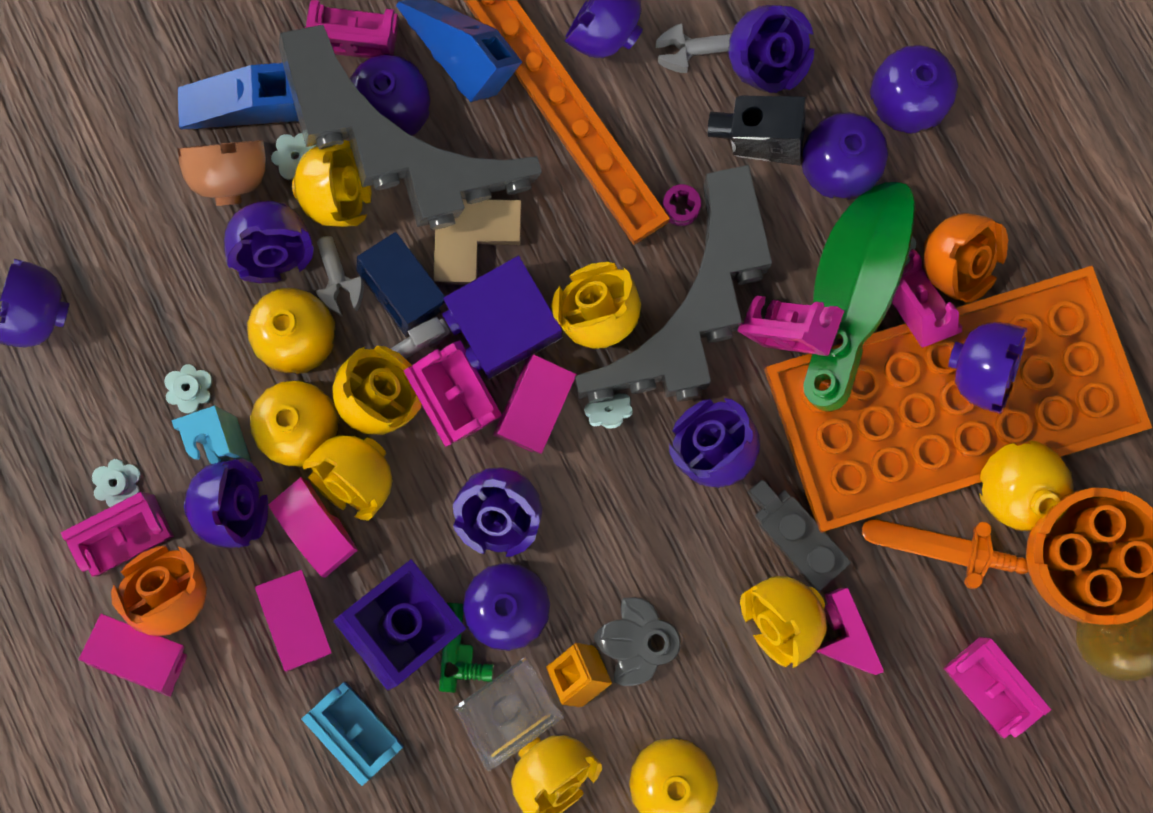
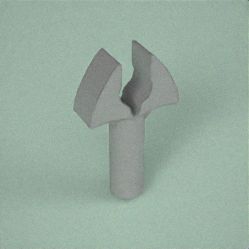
M682 23L677 24L665 31L656 40L655 48L673 45L680 50L674 55H659L658 64L675 72L687 73L688 61L692 56L728 51L731 34L691 39L683 34Z
M323 236L318 239L317 245L329 281L325 289L316 290V293L330 310L342 316L337 303V296L340 293L339 288L342 287L350 293L353 308L358 311L363 298L364 282L360 276L352 280L345 276L333 237Z
M436 317L409 330L410 336L390 349L400 353L407 359L423 348L435 347L447 338L451 331L443 318L439 320Z

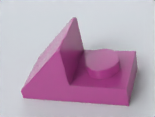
M838 588L824 594L828 603L824 608L826 619L833 631L840 630L841 636L822 643L816 652L873 675L883 673V667L849 589Z

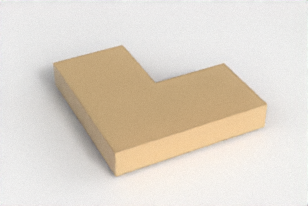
M462 199L465 209L458 218H454L456 223L452 226L435 230L434 283L436 285H467L476 280L478 275V244L521 245V200H485L479 203L467 204L466 199Z

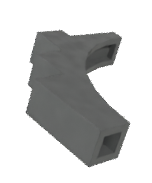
M324 25L280 33L279 51L306 147L318 145V149H323L336 144L342 145L344 143L343 139L349 138L362 187L374 185L375 190L388 189L400 184L399 179L404 178L417 227L430 225L431 230H438L452 226L456 223L454 218H458L465 209L462 199H466L467 204H474L490 199L492 192L506 189L508 195L521 193L531 189V183H534L542 173L537 156L509 160L471 158L438 149L407 134L381 115L356 89L336 58Z
M749 165L706 174L703 184L707 213L705 251L699 273L685 301L667 324L640 348L608 366L575 376L579 399L588 397L589 403L607 401L614 398V391L630 388L631 394L644 393L656 389V382L660 381L663 383L665 396L671 397L676 395L678 402L703 396L702 390L709 387L711 380L701 338L707 337L708 343H714L733 337L732 332L738 330L742 321L732 280H737L739 285L760 281L763 279L762 274L767 273L772 265Z

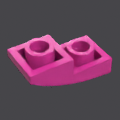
M300 477L268 504L292 542L320 576L326 578L358 551L340 520L329 514L309 481Z

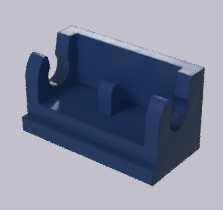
M394 232L357 256V273L405 337L409 336V330L431 320L441 312L439 307L445 303L443 299L445 296L397 232Z

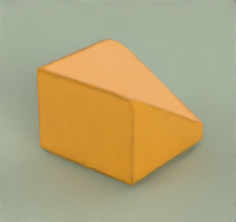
M575 642L546 666L562 705L583 707L612 684L598 650L592 645Z

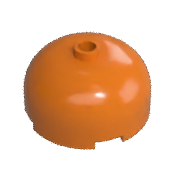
M1094 487L1074 491L1060 499V502L1049 508L1044 518L1038 520L1031 529L1027 540V567L1031 580L1041 597L1062 615L1088 624L1117 625L1128 623L1153 609V508L1132 493L1109 488ZM1069 507L1064 516L1055 523L1057 518Z

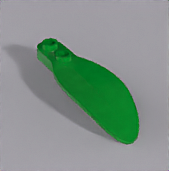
M885 182L861 194L841 215L825 243L817 269L813 303L824 302V307L838 306L844 310L834 341L836 339H843V344L837 349H831L829 356L812 354L803 387L807 399L819 410L834 411L841 408L848 401L861 360L863 344L875 332L885 317L899 286L909 253L915 217V200L907 184ZM830 379V387L824 391H820V383L824 380Z

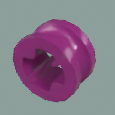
M679 184L671 187L666 192L662 208L670 218L669 223L684 227L696 220L701 208V198L693 187ZM679 196L688 198L687 205L693 207V210L690 212L686 209L684 215H679L675 213L676 206L670 204V201L673 199L677 202Z

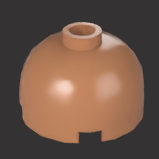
M263 140L178 148L179 165L185 182L198 195L215 198L216 206L242 203L241 195L254 191L261 184L265 174L266 157Z

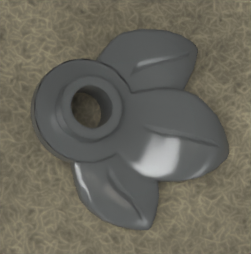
M629 597L623 598L621 602L622 619L604 624L594 634V641L599 649L607 656L618 660L614 672V682L622 686L639 685L649 681L656 672L658 665L667 664L674 660L681 648V637L678 630L671 623L660 620L654 605L642 598ZM655 634H659L664 638L665 646L661 651L655 650L651 645V639Z

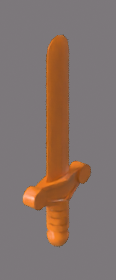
M877 519L868 520L862 527L863 537L872 544L967 566L964 583L969 589H976L981 586L989 567L1008 572L1014 571L1017 574L1029 572L1026 558H1017L1016 555L993 550L990 535L991 526L986 522H981L974 527L972 541Z

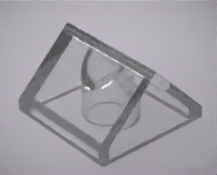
M527 657L518 661L493 679L492 682H489L454 707L480 760L488 772L564 719L565 716L564 710Z

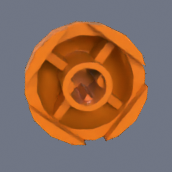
M963 213L945 219L929 234L924 244V270L931 284L948 297L967 303H972L983 297L998 278L991 275L996 263H1005L1009 241L1006 228L989 217Z
M157 546L139 554L126 564L121 571L125 578L120 583L118 589L113 585L111 591L112 605L128 625L136 631L152 636L171 635L184 629L194 621L203 609L207 594L205 576L201 567L185 548L178 547L180 551H169L166 546Z

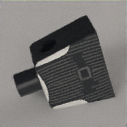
M737 96L734 113L710 111L708 137L731 139L733 155L736 157L800 166L806 125V97Z

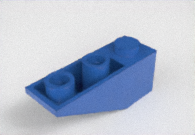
M434 0L399 1L396 5L407 20L409 27L419 35L431 51L433 58L442 65L456 83L457 89L466 96L469 102L496 96L522 64L521 59L495 28Z
M283 63L249 65L177 87L179 128L181 130L299 121Z

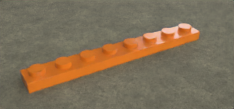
M463 0L476 20L497 29L521 59L522 64L514 72L515 76L632 244L636 245L669 223V216L518 1Z

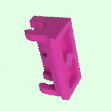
M311 0L306 27L304 28L324 25L334 53L337 55L371 58L384 54L394 55L399 16L392 9H386L384 14L329 8L321 5L318 0Z
M911 249L908 255L910 261L905 265L892 303L923 348L961 333L962 326L959 323L958 310L953 303L949 302L946 304L922 269V258L916 250Z
M756 296L749 306L744 323H741L737 330L766 348L829 356L844 310L838 306L824 307V302L802 305L772 300L767 308L765 318L762 319L761 309L765 304V296Z
M461 340L453 342L442 351L437 349L404 370L407 379L445 447L473 435L502 416L477 369L472 367L465 355L466 349Z
M534 354L527 357L493 436L527 451L542 454L577 374Z
M139 492L61 532L82 572L89 570L92 577H97L174 537L155 496L144 492Z
M302 569L255 586L285 672L332 654Z
M100 614L78 660L91 667L171 697L175 683L186 661L187 654L183 653L185 647L181 644L160 636H152L136 631L127 623Z
M979 637L943 668L1000 737L1004 739L1010 734L1014 738L1019 736L1043 715L1052 710L990 638Z

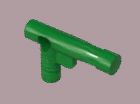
M447 602V605L463 624V604ZM459 634L442 650L439 691L455 693L457 679L464 678L467 680L469 678V680L473 679L474 681L482 679L485 682H492L494 664H473L474 647L461 644V634ZM448 662L454 664L459 670L457 674L451 677L446 674Z

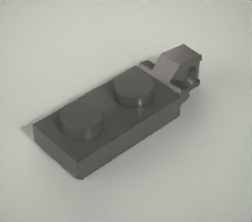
M763 479L749 489L747 494L761 508L754 515L760 522L759 527L818 592L852 563L825 532L820 533L815 520L785 490L777 495Z

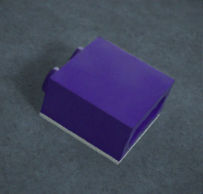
M519 255L443 297L448 310L443 312L442 316L454 336L462 332L470 346L466 348L465 353L468 361L477 371L483 369L489 380L563 338L560 325L553 317V313Z

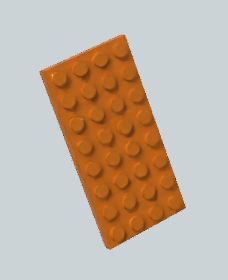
M1093 265L957 307L962 332L923 348L906 323L873 333L863 344V352L850 397L841 408L834 411L819 410L805 396L803 386L812 354H805L767 366L764 371L820 533L980 483L982 469L990 457L1005 445L1015 443L1019 446L1031 444L1029 441H1038L1062 457L1151 429L1152 425ZM992 322L1009 323L1027 328L1024 336L1026 337V342L1015 381H1012L1010 388H1006L1005 393L1009 394V398L1001 414L982 409L968 402L960 394L955 384L956 369L948 367L955 342L964 344L972 330L982 324ZM843 343L838 344V345H834V346L831 347V349H837V348H839ZM831 380L822 381L819 385V390L824 391L828 389L831 385Z

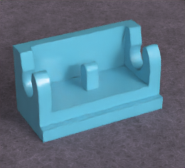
M214 405L171 420L174 429L180 431L186 452L193 459H200V451L196 447V442L203 444L211 464L221 462L219 457L225 455L234 459L243 458L251 461L238 419L229 412Z
M343 682L338 688L335 687L301 718L361 786L369 781L404 747L346 682Z

